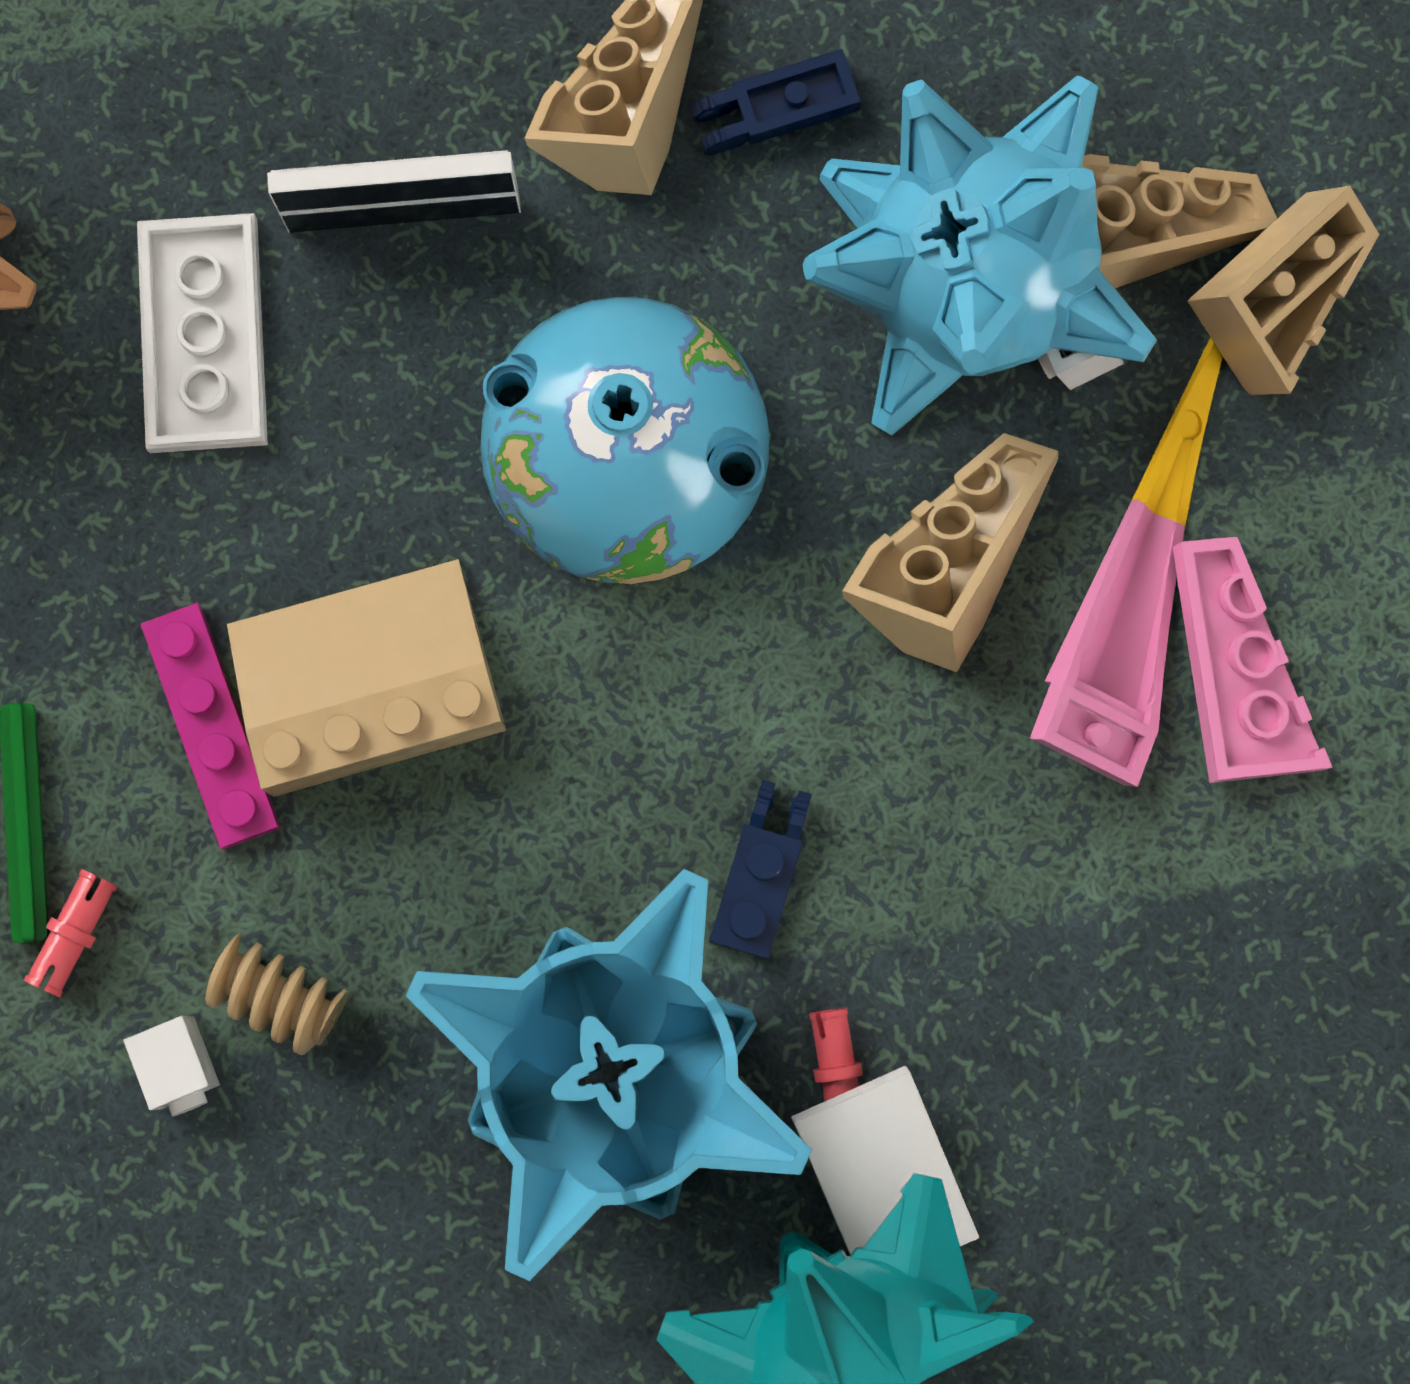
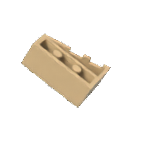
M1351 186L1305 193L1188 300V303L1238 381L1250 395L1291 394L1299 379L1295 374L1309 347L1319 344L1326 331L1322 326L1336 299L1344 298L1380 235Z

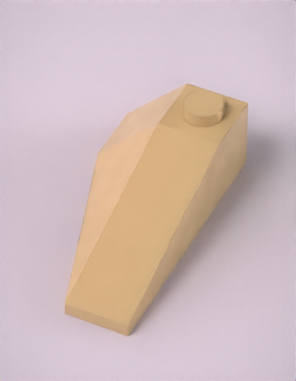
M625 0L612 15L614 26L596 46L588 43L577 55L580 65L564 84L555 81L544 93L524 138L527 146L597 191L652 195L670 150L703 0Z
M1084 155L1082 167L1093 170L1096 183L1097 225L1102 248L1100 271L1114 288L1254 239L1278 219L1257 174L1194 167L1190 173L1160 170L1159 162L1141 160L1137 166L1111 164L1109 156Z
M1003 433L954 475L955 483L931 503L924 500L911 511L912 519L891 537L885 533L870 545L842 590L843 598L903 653L957 672L984 627L1057 463L1058 451Z

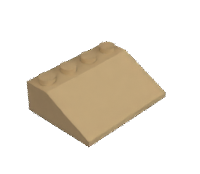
M459 559L227 624L245 730L261 790L273 797L506 731Z

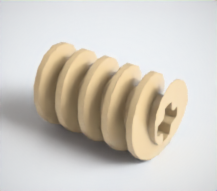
M237 934L225 947L211 972L205 996L206 1005L217 1009L228 1001V1017L234 1020L243 1018L251 1011L249 1026L250 1029L257 1032L264 1030L273 1022L271 1039L276 1043L282 1044L295 1033L293 1051L299 1055L306 1054L316 1044L321 1045L339 1018L350 991L343 989L331 1001L325 999L328 984L326 978H320L310 989L303 987L307 968L299 966L286 978L282 976L284 956L278 954L264 966L260 964L263 945L257 942L243 955L238 952L242 934Z

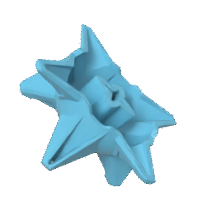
M1081 76L1074 77L1005 136L994 137L980 134L921 79L907 84L902 93L900 165L831 159L826 163L820 174V181L857 229L808 255L804 259L802 266L806 280L880 317L888 330L871 421L876 427L890 435H894L962 375L984 376L1006 370L1020 364L1035 361L1051 349L1144 362L1157 339L1100 271L1102 248L1097 225L1096 183L1093 170L1082 167L1099 89L1091 81Z
M683 869L614 941L592 942L568 927L552 932L536 964L518 978L416 972L406 997L477 1067L478 1092L468 1117L472 1134L499 1147L513 1165L505 1258L506 1271L530 1281L601 1206L626 1205L659 1220L675 1214L682 1183L698 1168L802 1174L812 1149L738 1078V1055L757 1026L752 1009L714 997L701 981L708 879ZM634 1059L638 1061L636 1066L620 1072V1076H618V1080L608 1083L602 1079L587 1085L584 1083L586 1078L599 1073L602 1065L606 1062H617L615 1064L619 1065Z

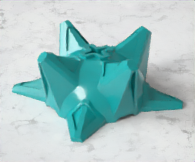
M913 1173L901 1188L902 1197L866 1244L863 1247H856L850 1256H846L844 1250L830 1254L802 1234L792 1231L781 1237L779 1243V1285L769 1290L772 1300L760 1301L757 1307L708 1313L691 1314L690 1309L668 1311L665 1314L656 1340L695 1384H920L948 1368L1019 1335L1034 1321L1025 1314L1012 1312L983 1314L999 1296L990 1289H971L942 1179Z

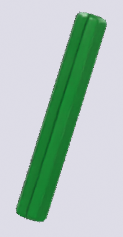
M10 703L0 707V749L11 939L14 943L29 944L45 941L49 935V930L46 929L48 909L36 708L33 704Z

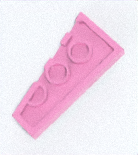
M1238 537L1183 541L1173 546L1172 550L1209 783L1299 774L1333 768L1325 748L1319 749L1308 723V721L1312 720V716L1303 696H1297L1284 664L1289 661L1280 639L1274 640L1263 614L1267 607Z

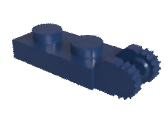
M839 49L732 83V88L694 101L693 104H690L689 110L694 122L697 121V123L710 121L729 114L736 108L738 110L740 122L710 131V133L705 134L701 138L700 142L705 155L708 154L710 156L740 147L746 142H749L751 145L859 111L861 99L843 49Z
M762 779L749 825L744 824L709 942L768 960L803 841L799 840L812 794L799 790L798 795L793 798L788 814L790 822L786 835L783 836L762 829L766 814L771 810L776 794L774 790L776 783Z

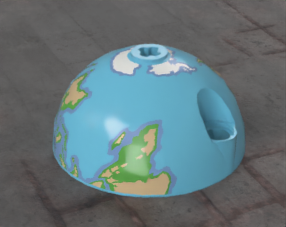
M613 297L591 300L565 309L534 328L519 341L505 361L494 366L484 378L483 395L486 403L482 418L480 450L484 477L493 503L507 526L527 548L549 564L575 576L604 583L634 584L661 580L686 571L712 556L735 535L750 515L762 491L769 463L770 433L766 407L755 378L740 353L721 332L697 315L675 305L648 298ZM509 386H521L528 391V395L512 407L504 406L497 401L500 392ZM620 402L630 403L633 416L625 413L623 421L612 419L610 407L618 410ZM712 451L711 456H710V459H709V461L707 462V458H708L710 452ZM739 463L747 466L753 473V477L745 485L732 486L722 479L720 473L729 464Z

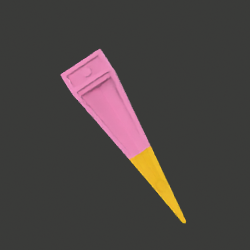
M1211 337L1044 681L1050 686L1030 739L1125 786L1138 787L1159 731L1166 652L1177 578L1172 547L1179 542H1183L1198 459L1223 358Z

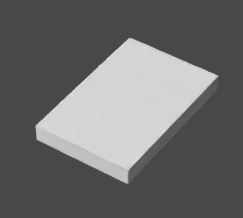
M906 1066L791 1116L799 1137L812 1149L809 1155L810 1163L850 1255L856 1247H863L893 1209L902 1197L901 1188L913 1173L942 1179L960 1246L979 1238L917 1087Z

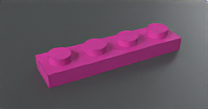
M195 603L141 623L145 639L220 849L226 850L281 829L269 794L261 790L246 730L201 605Z

